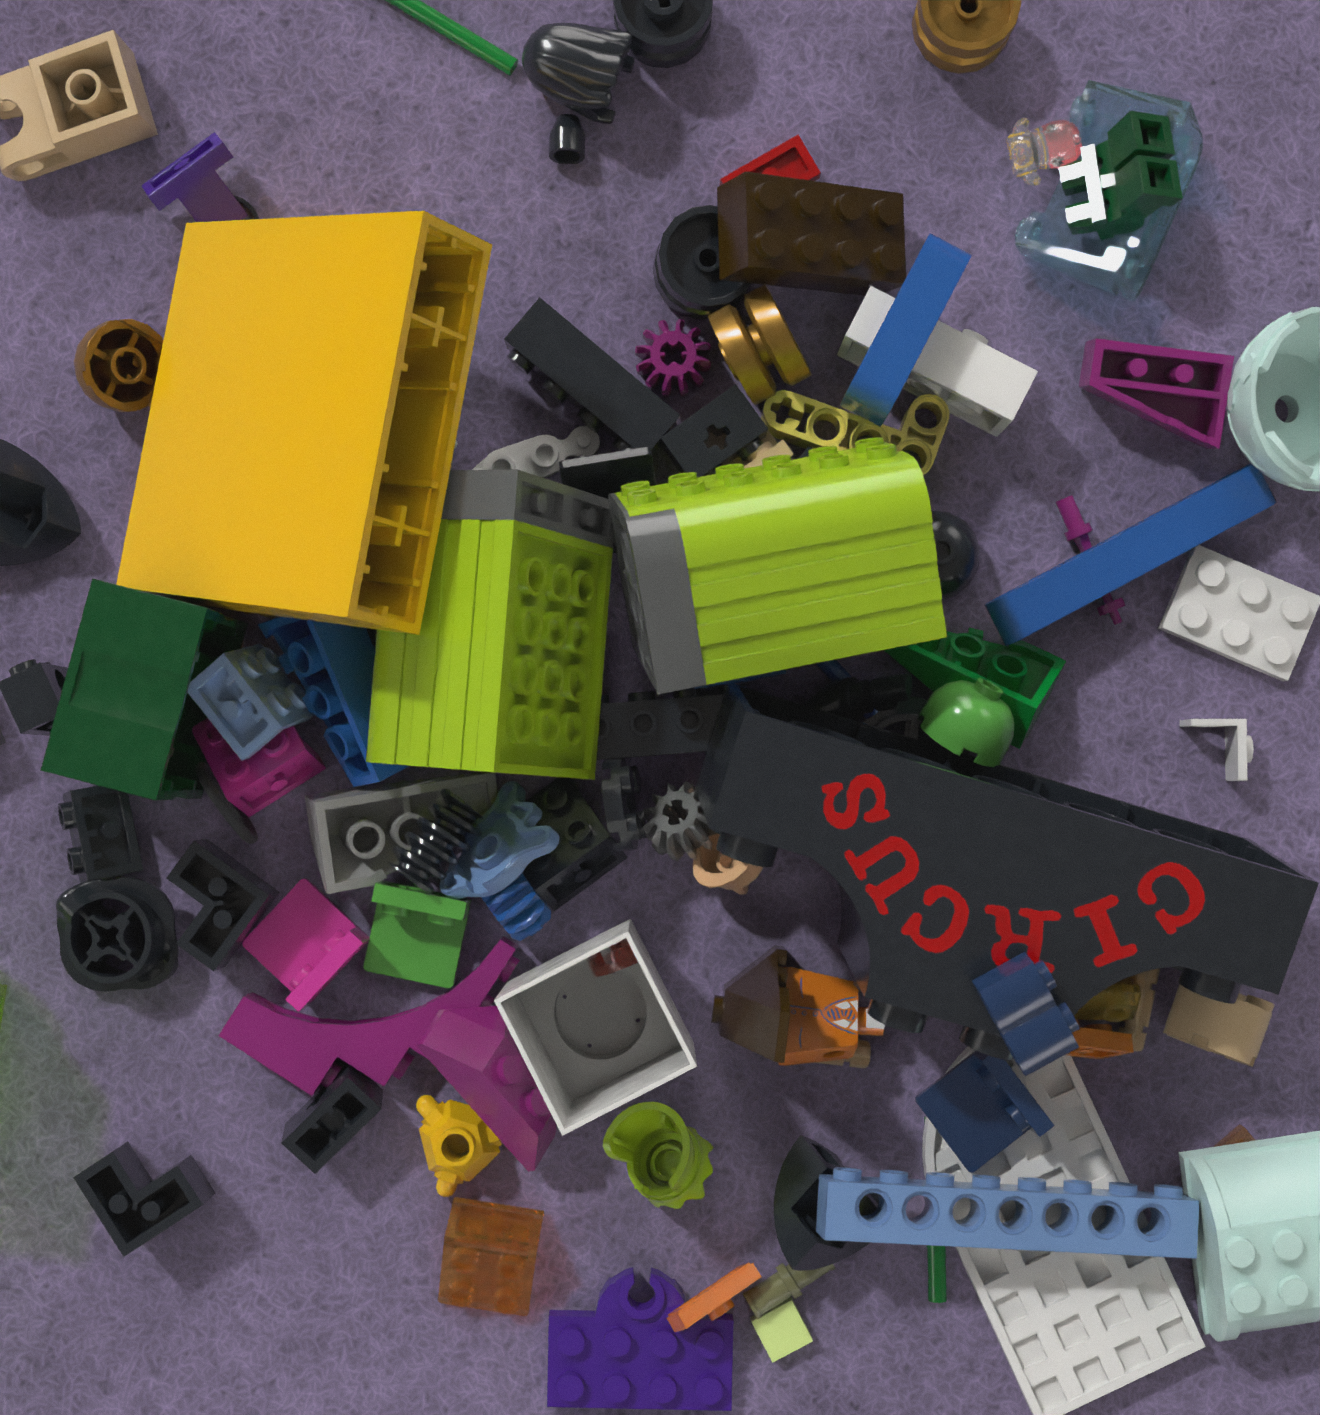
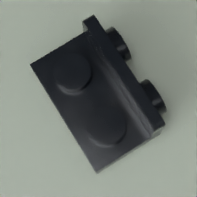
M92 786L71 790L63 794L64 802L58 803V816L62 829L70 831L73 847L67 848V861L71 874H78L80 883L143 870L128 793L102 786Z

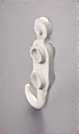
M587 426L577 427L568 438L563 440L547 434L539 435L493 451L472 470L518 469L546 478L560 471L559 462L562 460H566L571 456L595 455L600 446L599 436Z

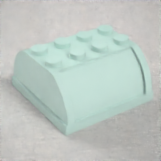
M1320 1131L1178 1152L1183 1193L1199 1201L1197 1259L1192 1258L1200 1327L1205 1335L1210 1334L1216 1341L1221 1342L1238 1338L1240 1333L1320 1321Z

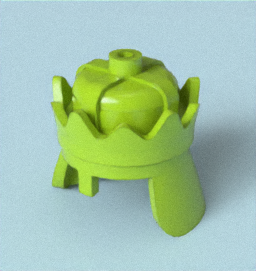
M642 1102L632 1105L622 1111L612 1121L603 1138L605 1153L612 1159L627 1163L628 1175L635 1186L634 1188L655 1207L667 1206L680 1209L686 1200L702 1199L705 1196L703 1182L713 1173V1167L708 1157L709 1152L713 1150V1146L706 1139L702 1138L695 1128L686 1126L681 1116L671 1107L658 1102Z

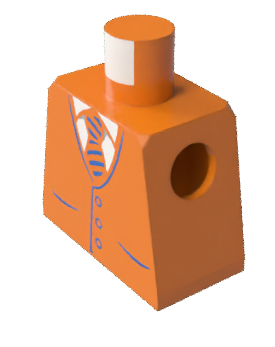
M784 967L788 968L786 988H789L790 1019L784 1063L778 1062V1065L787 1066L849 1059L853 1057L858 1047V1035L883 1036L885 1025L868 1015V1007H858V989L853 985V981L798 968Z

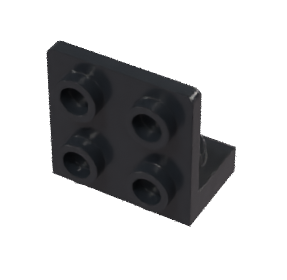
M650 447L626 448L618 452L593 456L583 455L559 462L562 484L608 499L611 493L621 492V486L624 484L649 481L650 486L656 485ZM613 542V553H616L615 543Z
M558 777L525 801L535 803L542 810V817L535 826H550L559 835L557 847L552 852L532 860L523 871L534 891L553 911H556L628 858L624 851H615L613 844L617 843L616 840L603 826L571 778Z

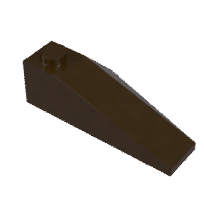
M774 945L724 984L723 996L714 995L711 1023H719L718 1031L721 1037L774 1062L784 1063L790 1019L789 988H786L788 968L782 967V965H786L787 950L784 946Z

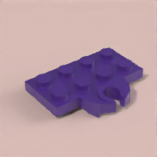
M633 1267L628 1268L612 1278H608L599 1292L596 1311H549L547 1407L732 1410L733 1314L724 1313L711 1321L707 1314L687 1329L674 1332L666 1319L668 1317L667 1314L685 1303L684 1293L675 1278L672 1279L662 1271L651 1268L649 1283L654 1289L655 1294L649 1301L641 1303L633 1300L629 1295V1290L635 1283V1273Z

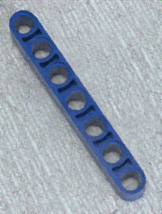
M1249 464L998 596L984 606L1005 646L1010 645L1277 503L1262 472L1252 464Z

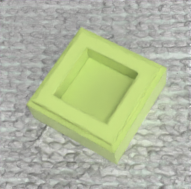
M792 1297L769 1310L759 1319L755 1315L750 1317L772 1363L813 1342L812 1336Z

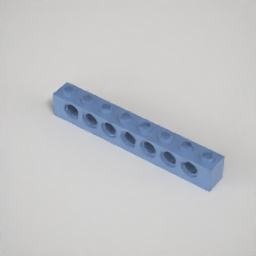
M848 1167L833 1168V1175L819 1174L816 1232L824 1240L1197 1259L1199 1201L1183 1194V1187L1155 1184L1154 1192L1137 1191L1138 1185L1109 1182V1189H1092V1182L1066 1179L1063 1180V1187L1046 1186L1047 1180L1034 1177H1018V1185L1000 1184V1177L980 1174L972 1175V1182L954 1181L955 1175L941 1172H927L926 1180L908 1179V1172L899 1170H880L879 1177L862 1176V1170ZM869 1193H877L879 1198L877 1209L870 1215H860L859 1203L861 1199ZM922 1195L925 1201L922 1213L917 1217L908 1218L906 1215L908 1201L915 1196ZM962 1198H969L971 1207L968 1215L961 1220H954L953 1207L955 1203ZM1014 1200L1016 1204L1015 1215L1011 1220L1001 1222L999 1218L1000 1208L1007 1201ZM1054 1203H1060V1218L1055 1223L1047 1225L1045 1219L1047 1209ZM1104 1205L1106 1208V1218L1101 1225L1093 1227L1091 1221L1092 1214L1097 1207ZM1150 1208L1151 1220L1145 1228L1139 1229L1137 1219L1140 1212Z

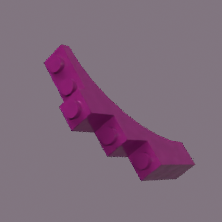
M503 936L480 966L454 988L424 1005L391 1016L360 1020L319 1018L284 1008L251 992L243 996L218 1036L311 1096L321 1086L326 1088L335 1080L344 1067L337 1062L339 1058L380 1085L385 1086L392 1076L401 1080L411 1065L415 1056L408 1053L410 1048L427 1058L416 1044L439 1010L486 1007L493 1004L495 998L488 993L497 979L506 983L520 961V959L513 956L519 945Z

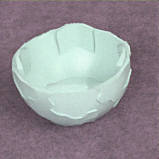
M1311 307L1295 313L1289 312L1267 325L1247 345L1238 359L1228 391L1227 407L1229 410H1227L1229 425L1236 443L1244 456L1256 469L1272 480L1288 487L1305 491H1320V307ZM1278 399L1283 400L1288 408V417L1285 422L1281 421L1275 413V404Z

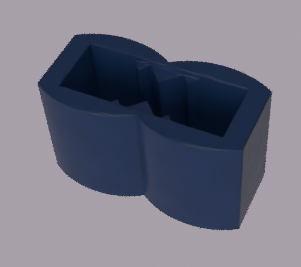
M1023 952L972 980L1008 1050L1025 1076L1079 1048L1072 1033L1079 1030L1080 1027L1065 1002L1058 1006L1056 1005L1050 990L1056 988L1057 984L1043 960L1034 964L1030 957Z

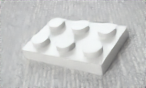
M1198 545L1190 550L1158 629L1284 682L1290 678L1320 605V596Z

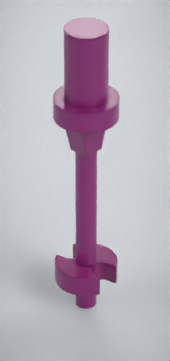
M1073 495L1057 501L1056 505L1068 532L1064 533L1067 542L1074 540L1080 552L1091 548L1088 533L1093 531L1090 522L1084 523ZM1110 592L1102 596L1105 605L1097 608L1099 615L1102 616L1109 613L1114 625L1123 622L1117 610L1126 606L1123 598L1113 600Z

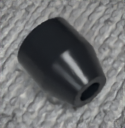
M561 114L557 117L549 136V158L553 162L558 164H578L585 159L586 136L578 116Z

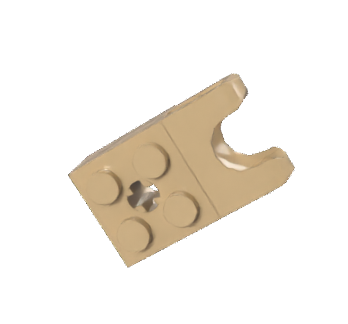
M114 30L28 60V66L0 75V119L23 117V126L19 134L0 146V170L7 178L16 181L33 179L158 135L134 53Z

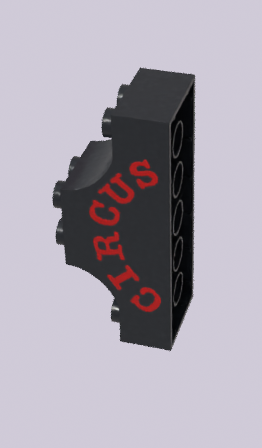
M730 682L728 683L695 787L708 827L720 834L716 849L728 857L760 867H772L778 848L813 858L837 880L842 907L841 928L837 944L855 977L853 985L862 991L865 998L871 999L867 1013L876 1021L910 1033H922L928 1016L963 1025L959 1036L962 1043L983 1054L1012 1060L1014 1058L977 993L972 980L1023 952L1030 957L1034 964L1043 960L1057 984L1056 988L1050 990L1056 1005L1058 1006L1065 1002L1073 1016L1091 998L1107 987L1141 972L1166 967L1182 971L1178 983L1186 989L1223 1003H1236L1242 984L1279 994L1319 883L1254 841L1002 764L995 767L983 766L974 763L976 756L961 753L959 756L945 747Z

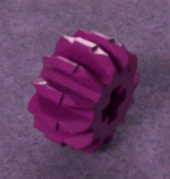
M682 319L677 320L675 331H669L665 320L659 321V336L653 331L646 329L643 332V338L648 345H639L635 349V355L644 359V361L636 365L637 374H650L645 382V386L650 390L655 388L660 381L663 382L662 396L666 398L671 394V385H677L679 394L682 397L688 395L687 380L694 386L701 387L704 379L698 371L706 372L711 369V361L702 357L710 352L711 346L709 342L696 343L701 335V330L698 327L691 329L687 335L684 334L685 321ZM667 351L673 355L680 351L682 364L679 365L676 362H672L667 366L665 364V352Z

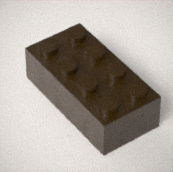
M746 171L717 187L720 280L866 296L870 286L886 293L903 285L906 279L903 193Z

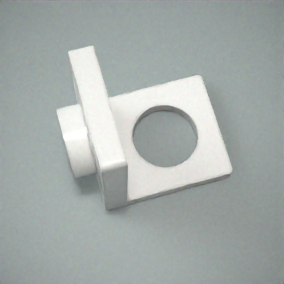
M1247 719L1180 720V727H1225L1226 781L1248 780L1247 763L1252 761L1254 749L1253 740L1250 735H1247Z

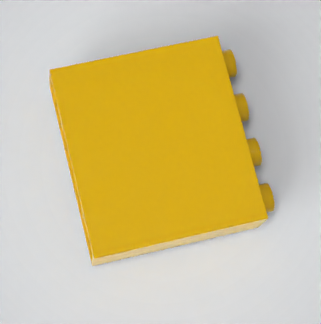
M426 211L186 223L116 585L199 606L420 635L492 244Z

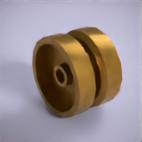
M918 0L912 19L914 41L924 58L939 69L957 74L978 71L994 62L1006 46L1018 19L1021 0Z
M766 284L745 295L744 305L753 323L752 325L747 327L738 310L730 304L708 315L713 330L720 342L718 343L719 349L736 381L741 382L754 405L776 394V384L768 368L769 365L774 363L783 381L791 386L812 376L807 362Z

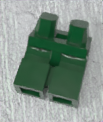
M1129 111L1107 132L1108 140L1101 142L1097 146L1091 144L1081 147L1082 159L1059 167L1060 180L1066 196L1084 191L1088 193L1089 200L1065 206L1067 224L1072 235L1096 231L1100 240L1103 241L1114 238V235L1131 233L1140 229L1144 225V219L1161 206L1172 207L1183 199L1177 161L1170 160L1175 155L1169 116Z

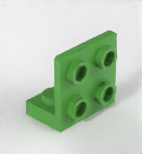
M384 880L375 883L371 902H376L377 905L364 961V970L424 984L451 988L455 982L472 899L466 897L459 900L451 899L442 892L435 891L433 894H428L418 887Z

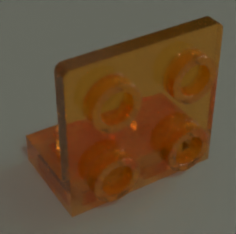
M454 1197L444 1236L438 1302L458 1307L527 1316L530 1308L544 1211Z

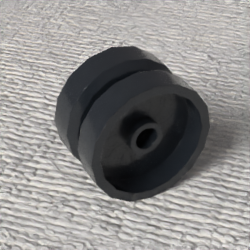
M613 0L614 25L616 30L632 35V44L628 52L631 57L651 67H674L687 63L705 45L710 36L713 0Z
M713 205L692 207L675 217L663 233L654 259L653 274L656 289L664 302L680 315L698 320L709 319V314L728 304L736 307L751 283L720 280L718 207ZM699 259H706L708 267L703 266Z

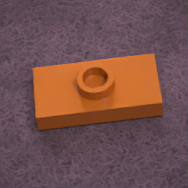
M748 1262L740 1265L667 1314L668 1317L666 1319L674 1332L687 1329L707 1314L711 1321L735 1306L731 1299L733 1296L762 1276L754 1263L750 1264Z

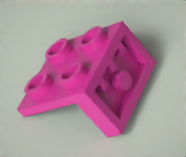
M208 718L192 728V733L226 799L248 817L253 816L326 769L318 753L300 737L295 726L282 730L252 757L241 761Z
M304 878L289 891L243 940L242 945L291 991L285 1000L299 1012L309 1006L367 944L370 937L313 883Z

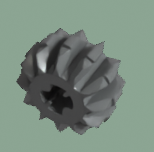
M685 781L678 791L674 785L668 783L666 795L661 797L660 795L652 794V801L655 807L643 809L644 818L648 822L643 826L645 836L648 840H651L652 847L658 854L664 855L667 853L672 860L679 862L685 852L689 858L696 860L697 849L701 846L712 850V842L708 837L718 833L708 827L693 784Z

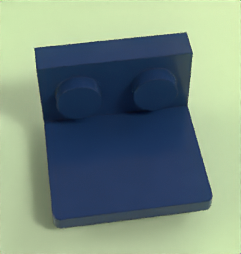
M974 1051L915 1097V1102L970 1173L977 1171L1028 1130L1041 1137L1055 1126L1005 1059L995 1058L978 1051Z

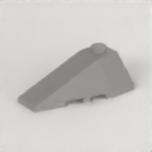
M479 772L370 785L305 795L311 843L325 892L331 894L373 886L375 883L386 879L387 875L396 871L388 863L396 865L399 863L393 853V848L398 846L407 850L411 849L405 838L407 832L422 836L423 833L417 824V820L419 817L431 821L435 820L429 810L431 803L446 807L447 804L441 796L443 788L453 792L483 816L491 808L498 795L495 772Z

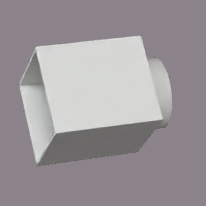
M631 919L508 981L494 999L562 1136L697 1067L694 1042Z

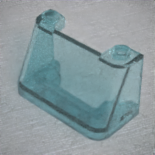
M1088 80L1082 95L1075 98L1070 110V122L1074 124L1079 142L1078 155L1073 161L1082 159L1081 147L1091 144L1097 146L1101 142L1108 140L1107 132L1129 111L1169 116L1175 155L1170 160L1177 161L1182 196L1184 197L1198 166L1203 149V136L1192 103ZM1059 180L1045 213L1034 211L1028 218H1023L1020 221L1015 234V245L1018 251L1026 258L1114 297L1135 301L1144 288L1182 200L1172 207L1161 206L1144 219V225L1140 229L1127 234L1114 235V238L1101 241L1096 231L1072 235L1067 224L1065 206L1089 200L1088 193L1084 191L1066 196L1061 180Z

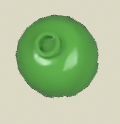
M978 678L975 684L964 680L946 683L934 691L917 717V720H923L920 725L922 730L934 741L959 756L963 750L978 754L974 763L983 766L995 767L999 765L1008 751L1014 736V718L1011 709L1000 699L1003 691L995 684L982 678Z

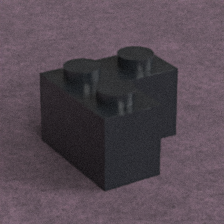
M208 839L194 840L166 878L203 905L176 944L212 971L223 968L228 964L242 945L243 940L250 934L280 892Z
M128 1141L73 1177L123 1257L204 1205L215 1194V1191L192 1155L152 1180Z

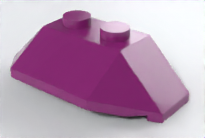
M497 1006L439 1010L416 1046L528 1172L535 1171L555 1137L557 1124Z

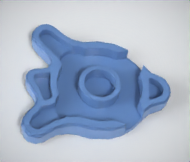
M510 781L504 784L491 808L482 816L484 819L479 818L476 820L483 832L481 836L468 832L465 833L464 836L471 848L468 851H462L457 865L449 863L448 870L446 871L447 877L445 880L441 879L440 890L448 898L459 900L465 897L494 895L515 881L532 860L552 852L557 847L559 842L558 833L550 826H535L542 817V810L535 803L525 802L526 792L518 782Z

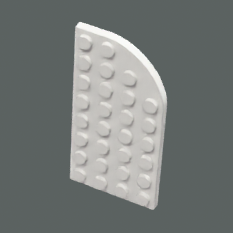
M967 1047L956 1058L946 1073L976 1050ZM1064 1055L1027 1076L1022 1073L1014 1059L1006 1060L1055 1126L1041 1137L1028 1130L974 1173L967 1171L927 1116L925 1119L922 1145L925 1178L927 1172H941L955 1175L954 1181L972 1182V1175L980 1174L1000 1177V1184L1018 1185V1177H1034L1047 1180L1046 1186L1063 1187V1180L1074 1179L1092 1182V1189H1109V1182L1130 1183L1071 1056ZM962 1198L955 1203L953 1207L954 1220H961L968 1215L971 1207L969 1198ZM1014 1200L1007 1201L1000 1208L999 1218L1001 1222H1007L1015 1215L1016 1204ZM1054 1203L1047 1209L1045 1215L1047 1225L1055 1223L1060 1218V1203ZM1104 1205L1094 1210L1091 1218L1093 1227H1097L1104 1222L1106 1218V1208ZM1143 1210L1137 1219L1139 1229H1143L1149 1224ZM955 1247L1032 1415H1064L1206 1347L1164 1257Z

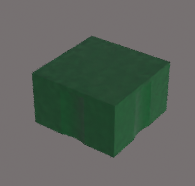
M92 578L40 771L152 800H174L176 797L202 799L204 788L195 773V765L198 762H205L207 764L208 762L192 733V728L205 720L207 716L187 691L190 682L223 653L242 648L248 623L223 616L222 613L209 608Z

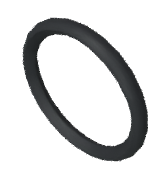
M198 762L195 765V773L216 808L245 842L249 844L255 843L258 835L249 817L226 799L210 766L205 762Z

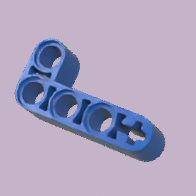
M931 233L928 235L840 406L880 427L882 426L972 256L970 253Z

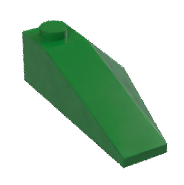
M970 627L967 633L957 634L946 631L947 638L884 650L933 692L946 683L960 680L975 684L978 678L985 679L998 686L1003 691L1000 699L1010 707L1014 718V736L1010 745L1018 749L1021 748L1034 727L1066 663V660L1026 641L1019 640L1005 646L982 640L984 631Z

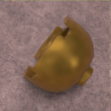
M134 319L110 320L89 330L78 344L74 359L76 379L85 395L97 405L118 412L137 411L151 406L163 338L148 324Z

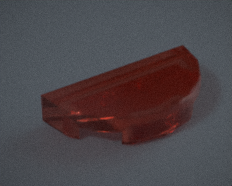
M626 938L610 946L611 952L602 957L601 952H598L588 957L587 960L595 977L608 975L639 963Z

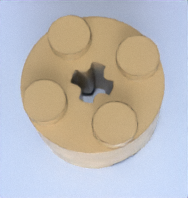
M1179 984L1163 1033L1208 1052L1211 1051L1225 1056L1227 1059L1253 1067L1275 1004L1255 996H1245L1240 993L1236 1003H1223L1194 993Z

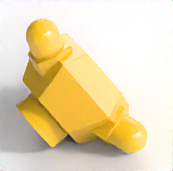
M422 1095L418 1098L416 1109L424 1118L421 1121L423 1125L419 1128L428 1169L435 1172L434 1176L438 1178L436 1184L437 1193L442 1197H450L455 1193L458 1184H463V1181L470 1182L500 1153L499 1146L502 1145V1142L468 1104L451 1099L446 1103L443 1101L438 1103L431 1095Z

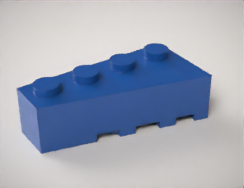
M276 616L258 624L265 638L274 636L284 654L279 656L278 660L285 672L289 674L295 671L305 688L306 695L301 699L310 714L313 713L319 719H323L328 727L323 736L353 787L380 782L409 767L407 765L366 762L375 646L372 644L366 628Z

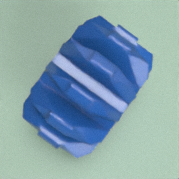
M523 872L502 891L494 895L482 897L489 910L506 932L518 941H522L528 936H533L551 919V910L547 903L534 891Z

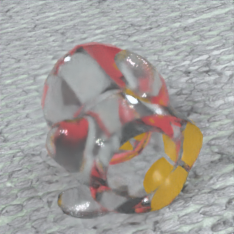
M1019 119L1013 127L1012 134L1006 137L1013 175L1021 177L1030 186H1036L1041 183V178L1037 173L1038 169H1058L1061 166L1076 161L1081 153L1082 140L1078 128L1072 122L1065 119L1054 120L1030 132L1028 128L1029 119Z

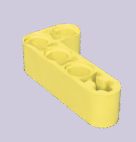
M781 390L766 400L761 419L774 438L805 449L808 446L813 449L824 446H836L837 451L855 448V442L860 436L881 437L884 442L895 444L897 452L908 450L917 453L921 458V471L923 476H925L934 463L950 413L948 405L939 396L933 394L921 395L912 402L903 417L899 430L883 424L880 427L856 414L792 391ZM781 405L789 408L788 415L791 417L787 418L784 424L775 421L776 413L773 412L778 411ZM922 408L932 411L936 416V427L930 429L921 427L916 422L915 411ZM804 412L809 413L810 416L807 419V422L804 426V432L802 433L797 430L800 425ZM827 420L836 427L837 436L832 440H822L814 433L813 424L817 421Z

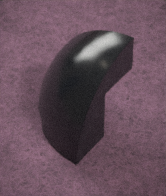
M0 439V566L19 565L44 559L66 548L81 534V526L76 508L64 487L45 466L22 449Z
M800 1135L793 1144L782 1164L774 1195V1223L777 1239L792 1270L798 1271L814 1270L829 1266L851 1256L871 1243L824 1240L816 1232L819 1174L833 1175V1168L844 1166L838 1160V1156L803 1135ZM869 1193L861 1199L859 1203L860 1215H870L877 1209L879 1204L877 1193Z

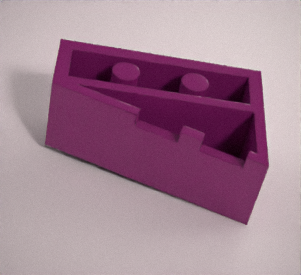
M1096 338L1085 342L1079 387L1205 449H1220L1234 356Z

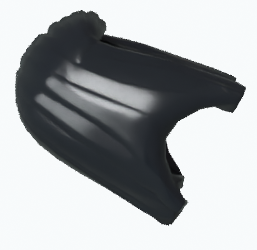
M546 24L533 32L523 46L522 65L529 81L538 91L592 121L611 124L615 117V111L607 109L612 100L611 90L618 83L617 76L620 74V71L631 73L635 63L634 58L628 55L630 45L632 44V35L620 30L584 24Z

